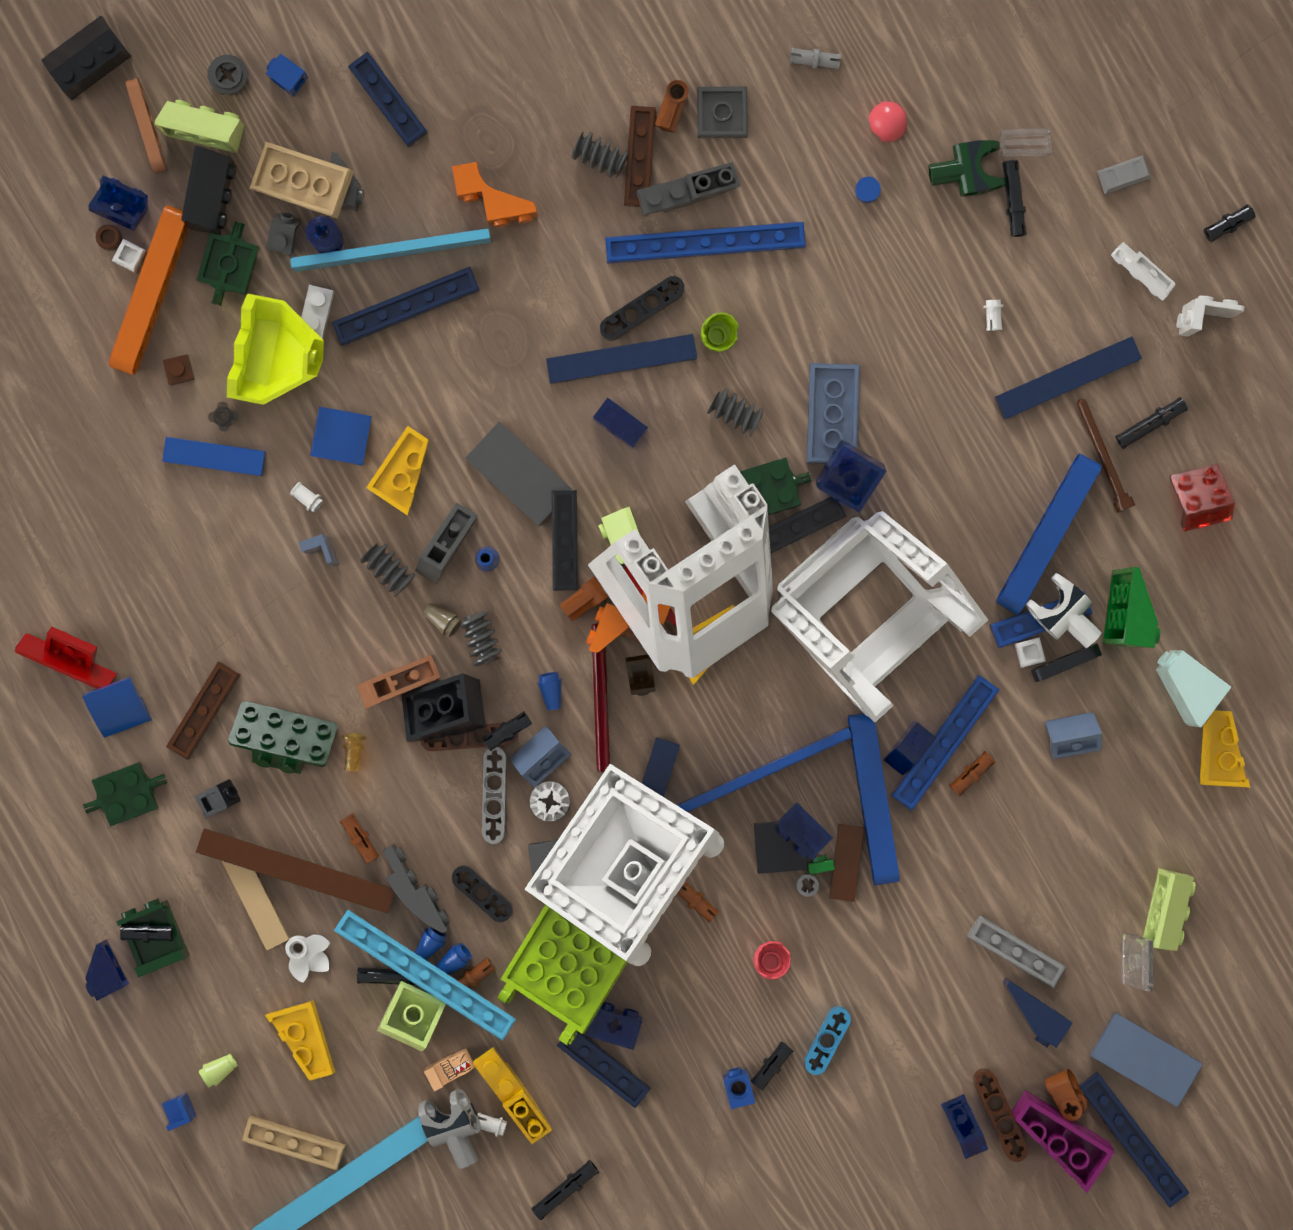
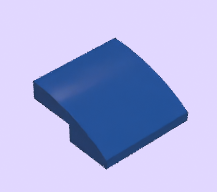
M319 407L310 456L363 465L372 416Z
M131 676L85 693L82 696L104 738L152 720Z

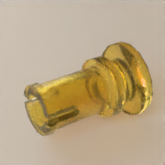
M359 733L342 734L341 738L346 739V743L343 744V748L346 749L344 770L358 772L360 771V754L364 746L361 744V740H366L367 736Z

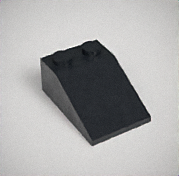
M462 673L401 694L407 742L466 734L486 727L480 680Z

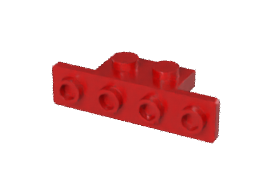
M51 627L47 632L46 641L26 633L15 647V653L96 689L112 684L116 678V672L95 663L97 646L54 627Z

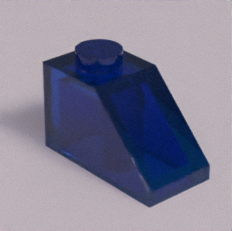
M913 721L883 761L903 776L924 755L937 737L918 722Z
M107 939L96 944L85 977L87 981L86 989L91 997H95L96 1001L129 984Z
M963 1094L942 1103V1108L964 1158L967 1159L988 1150L984 1135L965 1095Z

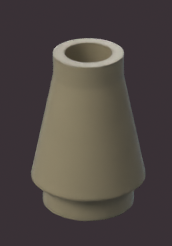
M432 603L423 612V616L443 636H453L461 625V620L458 619L457 614L437 607Z

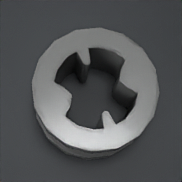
M804 873L798 877L796 888L801 895L810 897L817 893L819 882L814 875ZM806 878L808 881L809 879L814 881L811 884L813 887L811 891H808V889L803 891L801 889L803 887L802 881Z

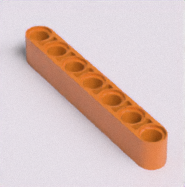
M166 205L162 211L109 359V367L131 375H135L138 371L189 229L181 221L183 210Z

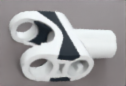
M1056 573L1051 579L1057 585L1056 588L1060 594L1057 606L1049 610L1029 600L1026 603V607L1035 620L1055 639L1058 640L1068 630L1085 648H1088L1102 634L1083 615L1093 603L1077 586Z

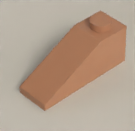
M429 655L367 680L356 687L365 708L368 709L441 677L432 656Z

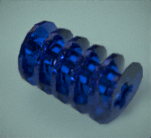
M314 217L306 226L307 239L320 254L340 251L343 247V234L329 217Z

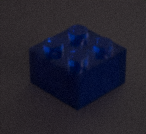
M841 439L815 482L819 490L860 513L887 471L882 462Z

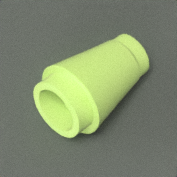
M230 1053L227 1056L225 1055L204 1064L203 1068L199 1070V1074L210 1088L213 1085L217 1086L238 1064Z

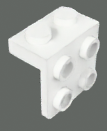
M1198 296V299L1191 300V302L1183 306L1182 313L1178 315L1176 327L1179 328L1180 336L1189 337L1202 330L1204 314L1232 318L1244 312L1245 306L1238 305L1236 300L1225 299L1223 302L1213 301V297Z

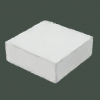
M123 239L112 261L136 273L147 251Z
M1040 637L1014 644L1020 668L1046 662Z

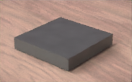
M697 87V138H747V87Z

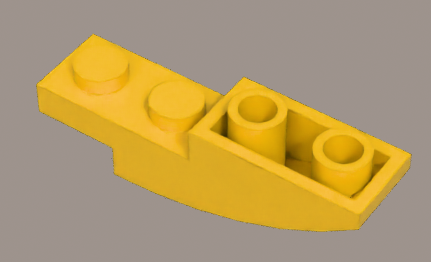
M494 1047L473 1061V1065L501 1100L504 1109L531 1144L552 1131V1127L528 1090Z

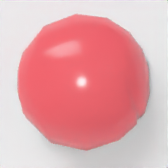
M883 101L873 107L869 114L870 129L883 142L898 140L907 129V118L904 109L895 102Z
M767 941L759 945L753 957L754 967L765 979H779L786 975L791 966L790 952L781 942Z

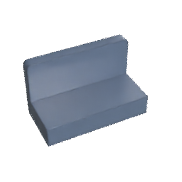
M321 534L299 542L301 552L311 554L323 550L328 565H339L329 536Z
M1093 712L1045 722L1050 738L1052 759L1102 750V732Z
M545 726L510 757V761L519 773L535 788L563 763L571 753L554 736L550 729Z

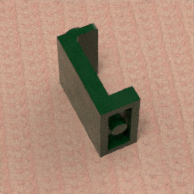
M159 899L144 904L146 909L137 912L133 908L121 913L122 918L116 921L117 926L122 924L144 925V923H151L153 926L173 925L174 927L173 941L151 940L150 943H143V940H127L137 964L134 970L138 978L189 956L168 900L161 903Z

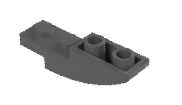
M731 162L687 174L684 178L640 189L636 194L643 216H647L661 211H672L718 196L740 187L734 164Z
M393 844L384 849L383 851L394 871L386 877L393 891L403 904L420 920L442 933L446 932L449 929L448 923H450V919L444 909L440 911L436 903L439 898L434 888H429L427 883L417 888V876L412 869L408 870L404 862L407 861V858L401 847L397 848Z

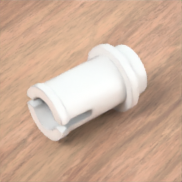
M986 300V305L983 306L986 309V331L1003 330L1001 308L1004 305L1001 304V300Z
M298 482L290 492L291 496L307 507V511L316 512L323 503L319 494L315 495L302 485L301 482Z
M480 1112L478 1113L481 1130L494 1133L495 1137L504 1135L507 1121H504L503 1117L498 1119L481 1114Z

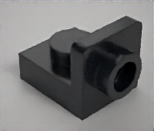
M230 779L195 796L206 819L241 801L238 791Z

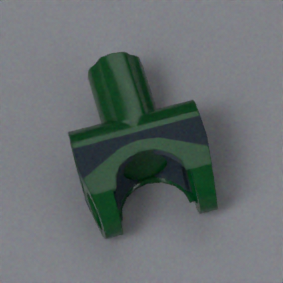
M977 140L954 145V160L928 165L931 186L958 182L961 197L980 195L1006 186L1004 177L996 178V176H989L981 168V158L987 156L988 153L1000 150V142L995 140Z

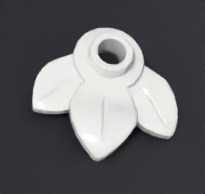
M317 934L307 938L301 935L291 937L285 946L286 953L290 958L289 970L291 974L303 983L310 970L315 972L328 971L329 959L323 951L329 946L330 942L325 937ZM296 943L303 946L301 952H297L294 949Z

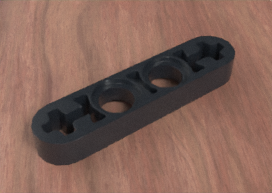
M676 276L668 277L606 317L600 324L601 336L608 341H614L678 300L684 293L683 281ZM670 282L674 285L678 283L680 285L678 293H668L666 298L669 300L664 302L662 294L657 290L662 288L664 293L669 289ZM650 295H655L660 300L659 306L654 309L649 308L645 303L646 298ZM628 309L638 311L639 318L635 322H629L625 319L624 314ZM620 315L622 322L627 327L622 329V325H619L615 328L616 334L612 335L610 332L606 334L604 332L607 329L606 324L614 325L619 321L615 317Z

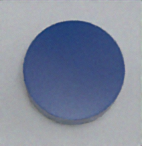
M873 177L860 179L855 187V195L863 203L874 202L881 191L879 182Z

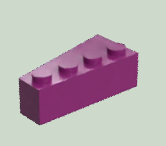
M1025 1090L1012 1109L1015 1120L1088 1193L1115 1153L1111 1143L1079 1122L1065 1119L1058 1109Z

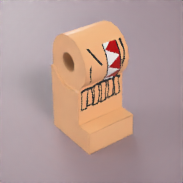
M465 1048L427 1066L424 1073L435 1092L445 1084L468 1073L475 1066L468 1050Z

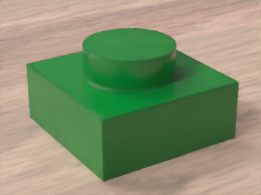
M826 855L811 857L812 861L807 862L809 874L835 870L833 859L827 858Z

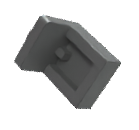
M278 213L271 220L266 249L291 255L294 249L296 232L301 225V220L295 218L290 213Z

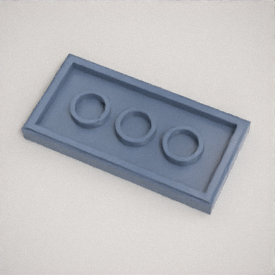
M810 363L806 463L857 464L860 365Z
M1114 1012L1090 1054L1091 1057L1176 1107L1181 1103L1203 1065L1201 1062Z

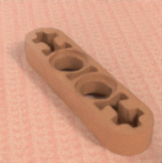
M139 78L128 80L125 82L151 167L155 174L167 171V163Z

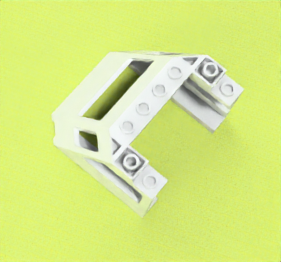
M736 465L731 466L716 476L712 483L685 501L710 538V543L668 570L655 549L649 550L637 530L634 529L614 542L588 564L659 671L666 672L669 669L683 672L686 677L693 678L769 625L773 583L768 507L753 483L748 485ZM617 554L646 594L647 603L615 557ZM735 576L749 598L693 635L691 606ZM658 604L674 607L677 626L676 636L667 634L660 624Z
M883 511L875 513L869 520L865 521L860 517L851 518L778 584L777 590L781 593V597L771 610L849 699L873 722H876L894 706L875 686L884 680L887 675L947 621L969 637L988 621V618L949 565ZM899 560H901L906 566H908L912 571H914L930 586L933 587L938 582H940L942 586L940 588L924 589ZM884 562L908 588L913 597L857 648L850 652L824 626L820 618L880 563Z

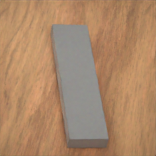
M981 915L978 916L967 934L968 938L1052 988L1055 987L1066 968L1065 965Z

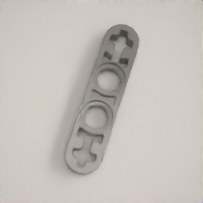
M496 747L492 751L487 749L483 757L482 836L486 842L497 844L503 839L505 834L506 753L501 747ZM494 750L497 751L498 755H502V760L497 762V769L502 767V773L498 771L487 772V767L493 768V762L488 760V755H492ZM493 775L500 777L502 781L501 787L495 790L489 788L487 784L488 778ZM492 800L498 801L501 804V811L498 814H490L487 810L488 802ZM486 817L491 819L501 817V822L496 821V830L501 832V834L496 836V839H491V835L486 833L487 830L491 829V821L486 822Z

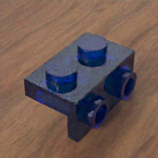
M102 175L100 178V188L88 207L90 212L135 231L148 211V195L140 189L122 184L115 178Z
M797 802L776 822V825L779 827L776 832L786 842L791 839L798 845L795 850L804 859L809 856L814 860L816 855L833 838Z

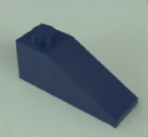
M1005 978L1003 983L1029 1028L1037 1035L1035 1040L1047 1048L1049 1044L1057 1048L1073 1023Z

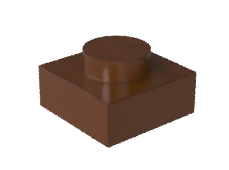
M186 354L163 360L169 385L195 380L189 355Z

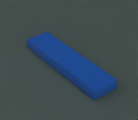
M166 437L162 462L263 476L266 452Z
M1060 599L1042 605V607L1049 610L1057 606ZM1091 607L1083 613L1084 616L1093 614ZM1029 610L990 624L998 648L1046 631L1035 620Z

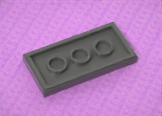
M500 422L494 426L466 457L477 470L538 526L552 512L551 490H572Z

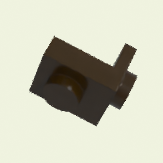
M645 654L626 657L631 695L644 696L650 692H655L650 656Z

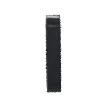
M1095 643L1088 648L1084 647L1031 670L1034 681L1039 682L1101 656L1102 653L1098 643Z
M466 865L459 866L454 870L452 874L453 884L497 922H504L510 918L513 911L512 904L477 872ZM459 871L461 873L467 871L469 873L467 878L472 883L475 878L479 881L473 886L471 892L467 890L470 885L466 881L462 883L458 881L459 875L457 873ZM481 886L489 890V898L484 901L477 899L475 896L476 889ZM495 895L498 899L494 902L498 906L503 904L507 906L505 909L507 915L500 914L497 916L495 914L497 911L496 907L491 904L490 908H487L485 905Z

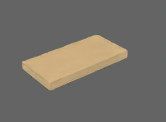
M265 142L249 189L338 219L354 171Z

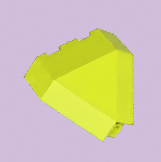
M247 294L241 307V329L234 342V363L227 377V398L264 405L313 379L318 375L323 362L324 340L285 301Z

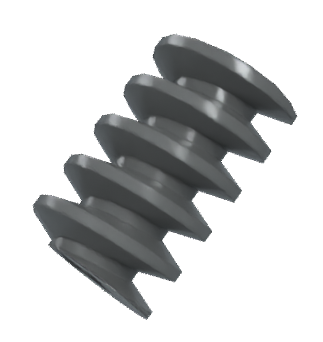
M582 132L572 152V159L576 160L581 155L582 164H586L590 160V168L593 169L599 164L598 171L600 173H603L608 168V177L611 178L616 173L618 177L627 160L629 151L626 150L622 155H619L620 146L617 145L611 151L610 141L602 146V137H599L594 142L592 141V132L586 137L583 136L584 132Z
M728 388L724 389L721 393L718 392L707 414L716 410V419H719L724 414L725 424L733 420L732 427L734 429L742 425L741 433L744 434L750 429L751 437L763 416L764 409L760 408L757 412H754V403L745 407V398L736 402L738 395L736 393L729 398Z
M377 543L360 559V562L363 564L369 561L366 569L370 571L376 568L373 576L375 578L383 576L380 583L382 585L390 583L387 591L393 592L397 590L394 595L396 597L412 582L415 573L406 575L408 566L399 568L401 559L392 561L395 552L391 551L386 554L385 550L388 545L378 546Z
M488 610L463 618L465 621L460 625L461 628L469 629L463 636L464 638H472L466 645L467 647H475V650L470 653L471 657H478L473 663L474 666H480L501 659L496 656L502 652V649L493 648L499 642L498 639H490V636L495 633V629H487L492 620L483 619L489 614Z

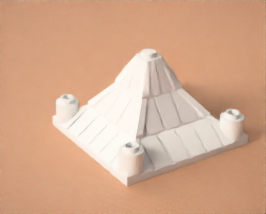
M609 764L525 890L634 966H642L651 956V948L645 942L649 933L658 923L661 915L664 914L672 902L673 897L678 893L686 878L695 868L698 860L703 855L709 858L719 855L724 847V840L714 828Z

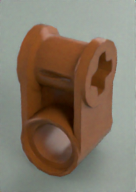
M1068 1068L1045 1078L1046 1088L1058 1106L1061 1115L1069 1121L1078 1120L1086 1111L1088 1102L1078 1085L1074 1073ZM1070 1104H1071L1072 1106L1077 1105L1078 1109H1077L1076 1107L1071 1108V1107H1070Z

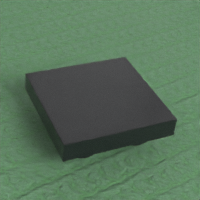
M803 819L753 823L758 874L808 870Z

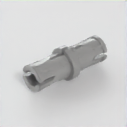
M815 48L814 51L791 49L790 64L809 65L813 69L825 67L839 70L840 53L819 52V49Z

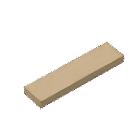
M222 861L266 951L289 940L290 937L258 873Z
M251 1115L242 1138L243 1142L333 1170H338L346 1146L339 1142Z

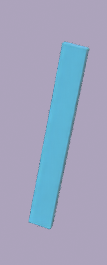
M481 229L294 257L290 261L291 268L298 272L492 242L489 229Z
M350 910L346 911L334 929L336 933L502 1041L516 1021V1018Z
M419 1116L253 1227L252 1230H297L428 1141Z

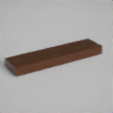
M631 106L624 206L641 207L636 192L650 187L656 107Z
M218 661L166 747L189 760L241 674Z

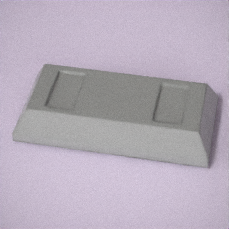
M1144 155L1097 171L1104 195L1152 179Z

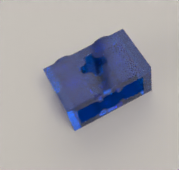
M608 397L593 416V421L632 450L648 431L646 425Z
M604 1001L588 1027L585 1036L634 1050L642 1024V1017L638 1016L639 1012L625 1008L624 1011L614 1009V1004ZM618 1019L619 1025L622 1026H616L615 1029H612L609 1022Z

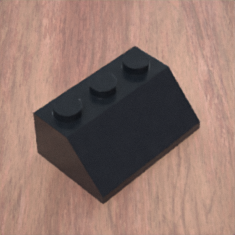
M99 16L41 60L61 90L73 100L129 59L131 55L104 18Z
M195 146L181 221L191 230L221 235V230L225 229L227 224L226 204H230L232 198V190L229 189L230 182L235 179L237 168L229 156L200 146Z

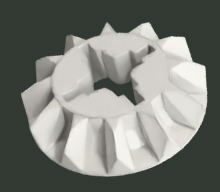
M552 781L543 782L535 787L531 793L530 808L536 817L544 821L560 819L569 808L570 798L568 792L559 783ZM551 791H553V800L561 804L552 805L549 811L546 812V803L539 800V798H548Z

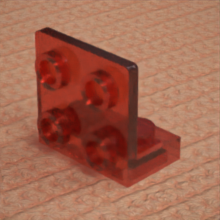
M1218 464L1170 476L1171 484L1182 507L1181 526L1184 532L1232 520L1235 501Z

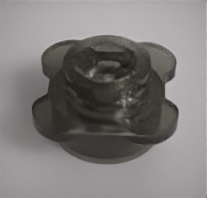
M219 402L217 409L209 413L208 419L210 422H215L219 426L220 431L225 432L238 419V413L228 408L226 402ZM222 414H225V419L221 418Z

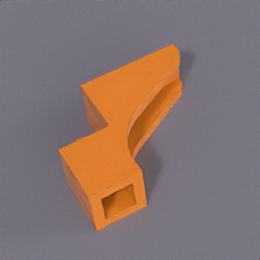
M477 162L452 166L459 201L464 200V203L478 201V197H483L487 222L489 225H494V228L508 226V222L517 220L518 223H528L533 221L534 217H538L536 206L533 202L489 187L480 176Z
M643 591L642 597L647 603V596ZM606 603L605 608L599 607L595 621L599 622L596 631H590L586 644L590 645L589 651L600 652L629 627L616 606ZM658 604L659 622L661 625H664L671 606Z

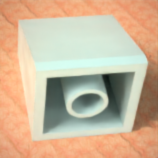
M1183 650L1166 651L1157 662L1159 666L1156 671L1184 723L1188 726L1202 727L1231 686Z

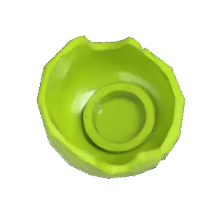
M724 312L712 314L704 321L701 327V340L704 346L715 352L729 350L738 339L739 324L730 314Z

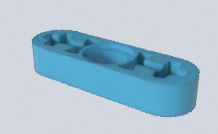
M835 1006L829 1010L804 1058V1065L807 1071L813 1075L822 1074L826 1070L850 1025L851 1017L844 1007ZM840 1012H843L845 1021L844 1023L839 1022L836 1026V1030L840 1031L839 1034L830 1028H826L828 1024L831 1027L835 1024L834 1014L839 1015ZM824 1034L834 1036L832 1046L824 1047L821 1045L820 1039ZM816 1047H818L821 1051L828 1053L827 1056H825L822 1053L819 1059L822 1063L821 1066H815V1068H811L812 1064L809 1060L811 1058L816 1059L819 1054V1052L815 1050Z

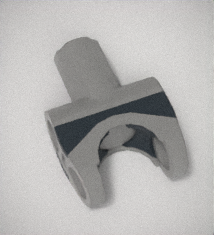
M458 1089L450 1093L451 1115L442 1113L431 1100L420 1102L418 1113L429 1144L432 1147H437L447 1143L457 1168L462 1169L478 1161L469 1136L479 1133L481 1126L470 1099L463 1090Z

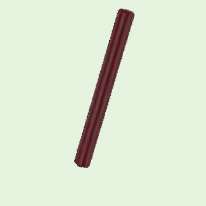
M599 623L592 624L591 628L593 631H596ZM606 647L600 652H592L596 766L598 772H605L610 764Z

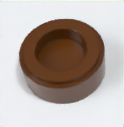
M113 225L101 226L96 232L97 244L107 251L119 248L123 239L120 230Z

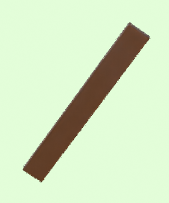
M206 828L203 829L196 853L387 914L395 894L390 887Z

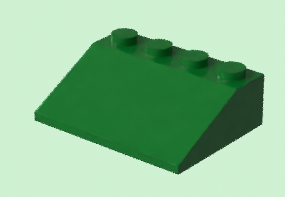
M1129 567L1112 570L1102 644L1128 648H1155V644L1159 643L1161 631L1160 628H1157L1158 621L1140 568Z

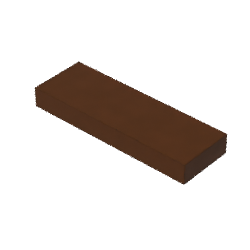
M846 824L838 825L834 855L835 870H832L830 899L855 901L864 827Z

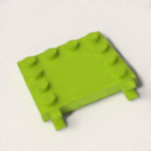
M545 904L501 977V980L506 985L497 999L505 1004H510L516 994V990L567 1023L558 1040L566 1045H571L577 1035V1031L585 1034L628 962Z

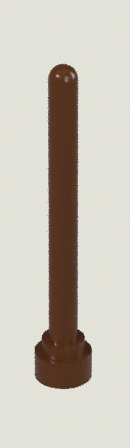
M1079 399L1077 407L1114 492L1115 498L1113 499L1115 503L1113 505L1116 512L1118 513L1135 506L1132 496L1129 497L1128 493H1125L1086 400Z

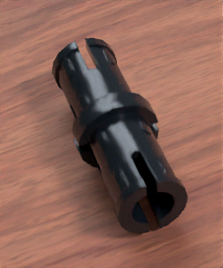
M1247 204L1232 214L1227 213L1223 215L1221 220L1204 228L1203 231L1208 241L1212 243L1229 232L1237 231L1238 227L1255 219L1256 215L1253 208Z
M523 711L508 722H502L499 728L482 739L488 749L492 751L508 739L510 741L514 739L516 734L532 725V722L525 711Z
M144 923V925L122 924L120 929L121 940H143V943H150L151 940L173 941L174 937L173 925L153 926L151 923Z
M781 1041L771 1056L763 1060L764 1065L750 1081L763 1091L776 1073H780V1067L794 1051Z

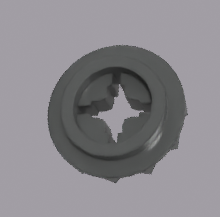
M221 55L210 64L208 68V81L212 88L220 94L233 95L238 91H242L243 86L247 83L248 71L243 61L238 57ZM221 68L228 72L234 71L232 74L234 82L228 79L222 80L225 76Z

